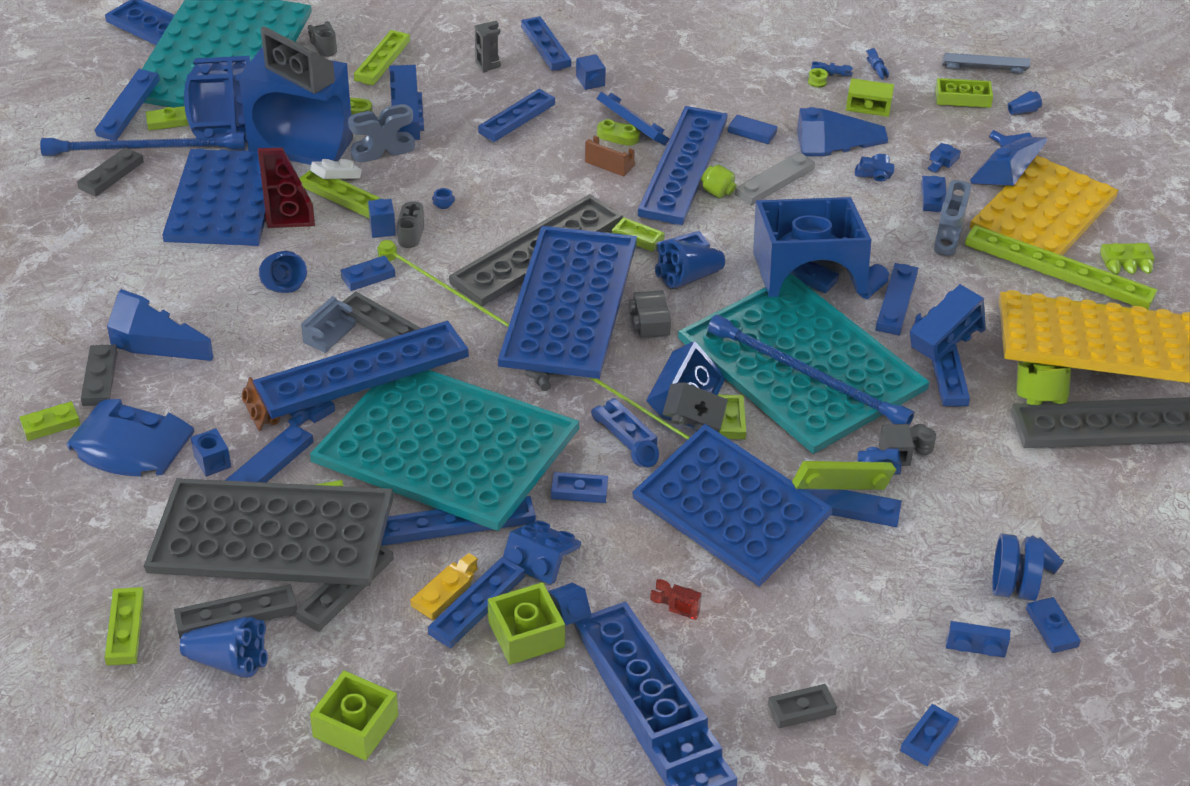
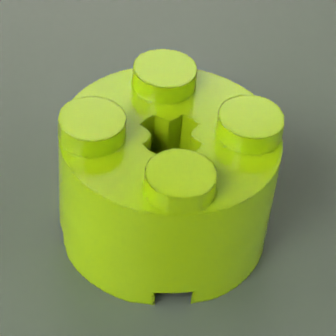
M1018 361L1016 393L1018 396L1026 398L1027 404L1041 405L1043 401H1052L1058 404L1068 402L1071 367L1025 361L1022 363Z

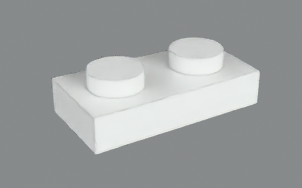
M322 159V162H312L310 171L323 179L360 178L362 169L353 165L354 162L348 159H340V161Z

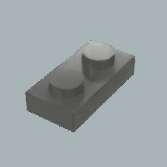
M826 684L771 696L768 699V706L778 728L836 715L837 706Z

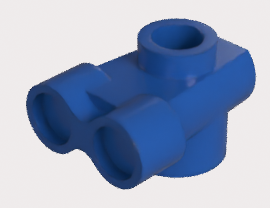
M876 154L872 158L862 156L860 163L855 167V176L864 178L874 177V180L879 182L890 179L894 173V164L890 163V157L886 154Z
M868 447L866 451L858 452V462H891L896 468L894 475L901 474L902 464L899 449L886 448V450H881L877 447Z

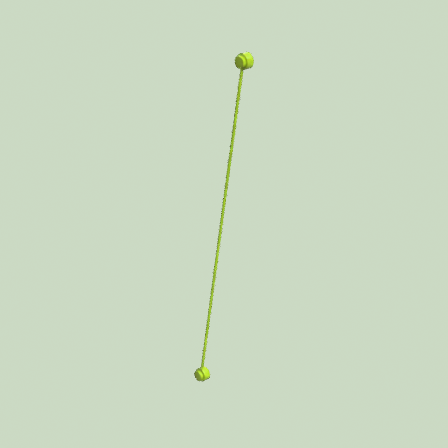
M383 240L377 247L378 257L385 255L389 261H393L397 257L509 327V323L398 255L397 247L393 241ZM590 378L594 382L598 383L602 387L606 388L610 392L614 393L618 397L622 398L626 402L630 403L634 407L638 408L642 412L646 413L650 417L654 418L658 422L670 428L671 430L681 435L685 439L688 440L690 438V436L686 435L682 431L678 430L674 426L670 425L666 421L662 420L658 416L654 415L650 411L646 410L642 406L638 405L637 403L622 395L618 391L614 390L610 386L606 385L602 381L596 378Z

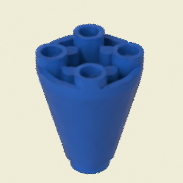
M675 239L661 241L655 274L658 278H662L667 287L672 289L679 288L723 269L725 266V256L722 251L711 247Z
M243 617L194 629L182 635L179 645L182 656L192 661L240 678L252 677L259 667H265L268 661V653L264 649L266 625L263 620H257L254 617Z

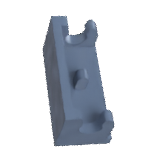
M332 296L301 323L303 343L326 353L356 326V319L344 313V311L351 313L353 309Z

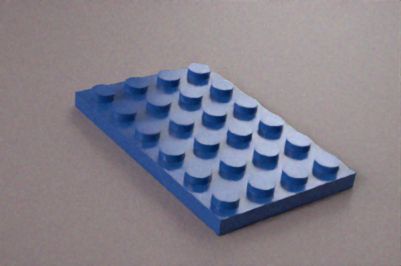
M190 149L162 234L163 242L259 246L266 221L258 152L247 150Z
M706 424L632 491L633 499L758 587L832 515L831 506L805 489H796L790 479Z

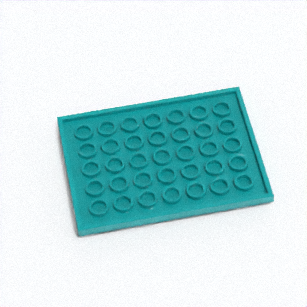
M184 0L142 68L143 70L158 73L160 81L144 103L172 108L183 107L185 82L187 75L190 74L195 66L193 64L195 58L250 56L251 62L257 52L263 47L261 28L263 26L296 42L312 13L311 5L284 0Z
M793 274L785 278L780 288L779 297H769L766 287L678 331V339L687 345L695 341L720 369L723 377L812 454L819 452L882 416V414L878 410L861 403V401L859 402L855 398L853 399L744 343L729 338H720L709 333L708 325L714 315L718 314L730 320L742 333L778 349V351L780 350L792 356V358L794 357L873 398L879 399V401L881 400L893 405H902L929 388L930 382Z
M426 370L372 387L310 453V460L312 463L380 488L392 489L393 493L499 531L578 432L580 425L579 421L431 370Z

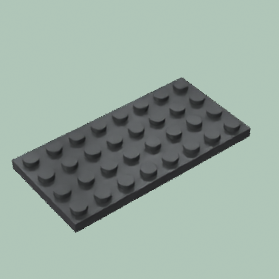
M176 478L147 555L144 568L146 573L370 586L394 498L393 490L387 488Z

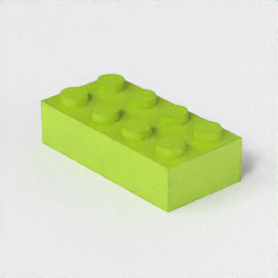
M937 78L935 94L937 105L991 108L993 101L991 81Z

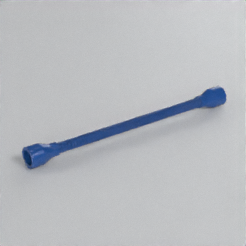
M232 132L225 136H218L216 139L211 137L210 139L178 138V140L143 139L134 141L69 142L56 138H41L40 140L42 156H55L63 152H70L71 150L80 151V149L112 150L125 147L128 149H142L143 147L145 149V147L218 146L231 150L246 149L244 132Z
M718 314L713 316L708 325L709 333L720 338L739 341L773 359L775 358V360L878 410L892 424H909L910 426L914 418L915 411L902 405H893L888 402L879 401V399L873 398L834 377L832 378V376L742 333L730 320Z

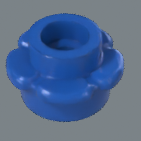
M440 188L434 192L432 200L433 204L438 208L447 209L455 202V197L450 189Z

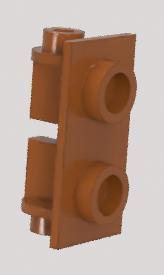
M249 377L246 388L242 390V402L245 403L258 431H261L264 424H278L281 416L271 419L254 386L252 377Z

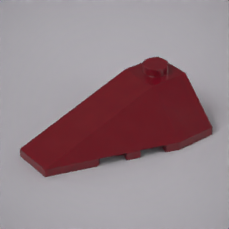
M283 147L258 148L267 228L315 226L313 203Z

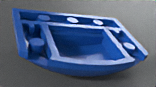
M250 56L195 58L193 61L195 66L190 74L187 75L185 82L184 106L188 124L196 138L210 139L212 137L213 139L215 137L216 139L218 136H225L232 132H244L247 143L239 76L250 63Z
M109 399L100 401L66 444L69 450L73 448L78 453V458L81 461L97 469L113 474L142 477V471L156 470V476L165 473L195 431L187 422L169 412L166 416L123 405L121 399Z

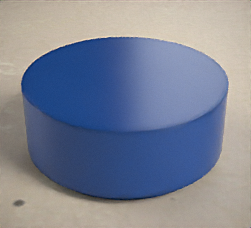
M638 441L632 447L631 458L638 467H652L659 459V449L652 441Z

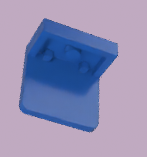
M536 520L510 531L503 557L523 568L525 574L551 585L556 581L563 556L579 549L582 542L575 539L572 533L556 531L550 528V524Z

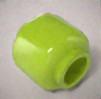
M720 164L709 166L701 178L703 189L718 199L723 198L726 194L728 196L732 195L737 186L734 183L735 174Z

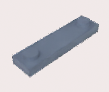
M945 53L942 57V66H947V69L953 70L960 69V67L1011 70L1013 74H1022L1030 68L1031 58Z

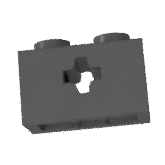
M685 382L670 384L663 415L671 417L673 423L694 426V431H698L704 424L714 430H720L728 399Z

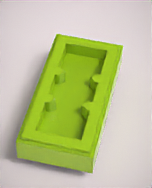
M185 106L145 111L148 130L150 131L189 126Z
M625 217L612 229L614 234L637 236L636 246L651 252L656 249L657 242L665 239L664 232Z

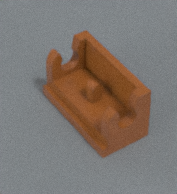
M595 135L593 140L588 139L585 142L586 163L623 177L635 166L634 149L629 148L628 153L615 151L599 145V137Z

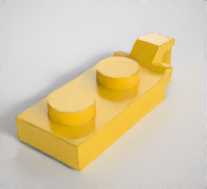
M468 553L459 560L458 564L453 562L450 566L448 565L410 599L411 607L431 620L436 619L471 586L474 573L478 570V558Z

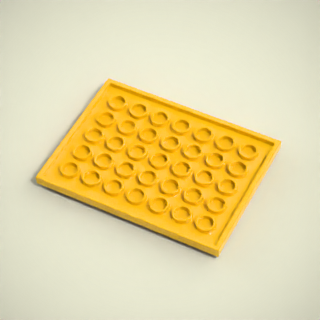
M1015 290L1000 291L999 310L1004 359L1190 383V312L1176 314L1166 309L1152 311L1141 306L1128 308L1122 307L1117 303L1097 304L1095 301L1088 299L1073 301L1064 296L1049 298L1040 293L1025 295Z

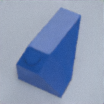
M809 107L799 109L797 133L801 153L805 156H829L832 151L840 149L843 152H848L851 147L855 146L867 148L888 143L885 126L823 108Z

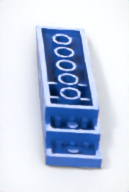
M626 601L591 613L592 617L573 623L607 688L666 786H737L736 775L722 757L723 748L708 728L707 716Z

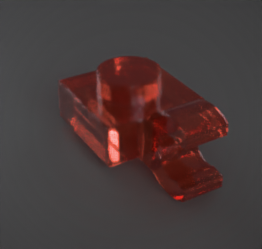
M657 579L656 589L662 592L651 590L650 600L654 603L669 605L670 612L696 620L700 613L702 593L676 584L671 588L666 580Z

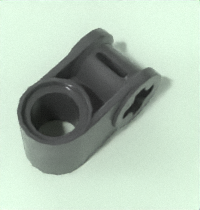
M326 21L325 24L317 26L308 25L309 39L321 56L335 55L337 53L336 34L330 22Z

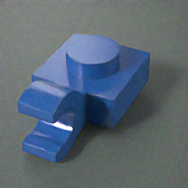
M940 143L930 154L929 160L933 162L928 167V170L937 173L942 166L950 168L960 158L961 150L953 148L949 144Z
M327 401L310 408L289 413L293 417L288 420V423L300 426L309 419L316 423L335 412V404L332 401Z

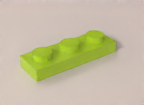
M143 587L113 589L105 650L106 666L137 664L144 603Z

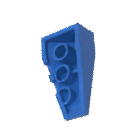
M1024 137L997 149L970 179L971 183L1014 186L1046 144L1047 138Z
M123 289L118 292L107 324L111 345L116 344L118 349L136 354L211 361L214 358L210 338L186 323L180 325L169 317L170 313L164 309L159 312L149 306L150 301L143 296Z

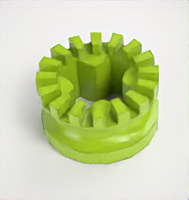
M821 68L811 69L809 71L808 84L810 86L814 85V87L817 86V88L819 86L821 88L822 86L824 87L827 84L828 72Z

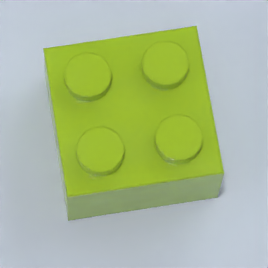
M543 582L488 599V622L509 665L565 648V623Z
M343 670L310 713L313 737L367 761L399 716L397 693Z

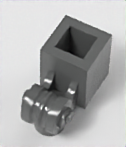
M909 424L882 425L879 448L881 450H886V448L899 449L902 466H911L914 449L921 455H928L933 452L936 433L924 424H916L913 427H909Z

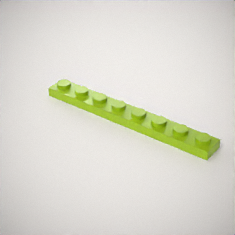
M977 225L972 228L965 240V245L975 250L986 252L1023 267H1028L1042 274L1086 288L1089 291L1106 295L1112 299L1133 306L1144 307L1147 310L1150 308L1158 289Z

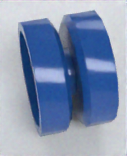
M1000 533L993 564L992 592L994 596L1009 598L1013 594L1016 585V592L1020 599L1036 601L1040 591L1044 565V543L1042 538L1026 536L1020 547L1016 535Z

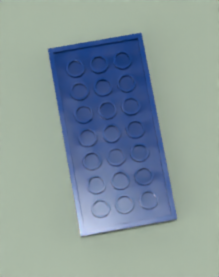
M541 226L498 357V367L600 379L637 245V236Z

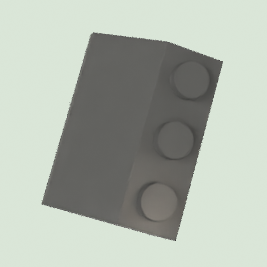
M265 26L261 28L266 69L314 94L335 82L332 61Z

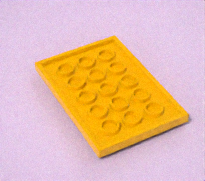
M1036 156L1015 185H1006L971 220L969 228L972 229L977 225L1063 256L1115 200L1118 189L1089 178L1087 175L1070 170L1065 166L1053 163L1046 158Z

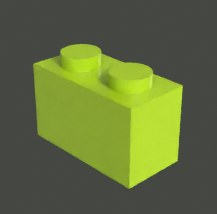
M851 78L846 111L889 117L894 84Z

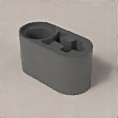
M415 201L407 202L402 206L397 220L398 244L404 248H413L419 244L424 230L423 205Z

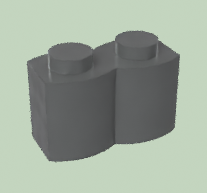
M664 291L633 292V300H629L630 315H634L633 328L634 331L638 330L640 338L670 335L671 318Z

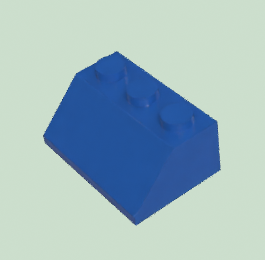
M693 341L672 351L646 401L662 419L671 421V417L663 415L670 384L685 382L718 395L725 378L714 362Z

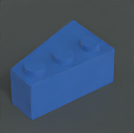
M416 65L389 66L391 106L405 104L413 110V121L401 127L397 132H408L415 140H420V131H424L422 92L417 90Z
M959 284L953 291H949L937 306L932 307L920 322L912 326L910 330L911 347L936 362L955 350L956 343L961 340L964 342L971 340V334L976 331L980 333L985 331L984 298Z

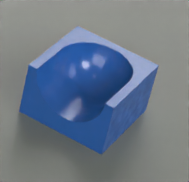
M261 47L239 76L248 151L258 152V148L283 147L289 160L293 162L311 165L312 162H322V159L339 161L353 140V133L348 127L351 105L347 63L330 60L334 66L335 82L314 94L266 69L263 47Z
M851 197L756 200L753 254L769 297H779L780 288L785 278L798 266L814 260H831L840 263L846 268L857 294L867 293L872 239Z

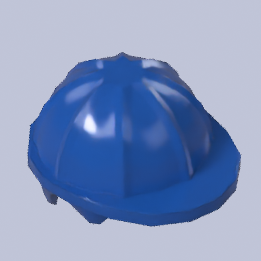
M287 250L269 255L262 261L259 267L261 283L267 289L274 292H294L301 287L307 277L305 261L299 255Z

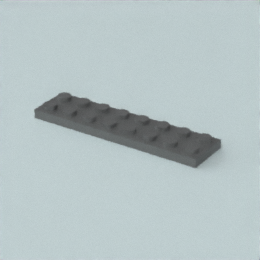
M589 194L449 275V283L480 306H484L524 281L541 226L606 233L618 224L623 215Z
M1190 397L1070 401L1064 404L1043 402L1041 405L1015 403L1011 409L1023 448L1190 442Z

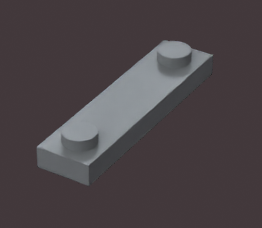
M797 152L735 188V195L752 206L756 203V200L764 199L814 170L815 161Z

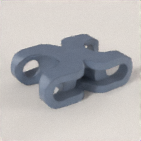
M400 104L384 108L379 117H376L371 111L351 115L348 119L349 129L356 135H366L364 139L352 144L351 157L357 162H368L382 157L386 149L394 156L413 151L415 148L413 136L408 132H397L401 127L413 121L412 108L408 105Z
M952 180L949 184L945 202L941 209L939 228L934 245L936 253L948 256L956 253L971 191V184L968 182ZM962 190L964 195L957 196L953 191ZM945 239L950 240L952 244L944 246L941 242Z

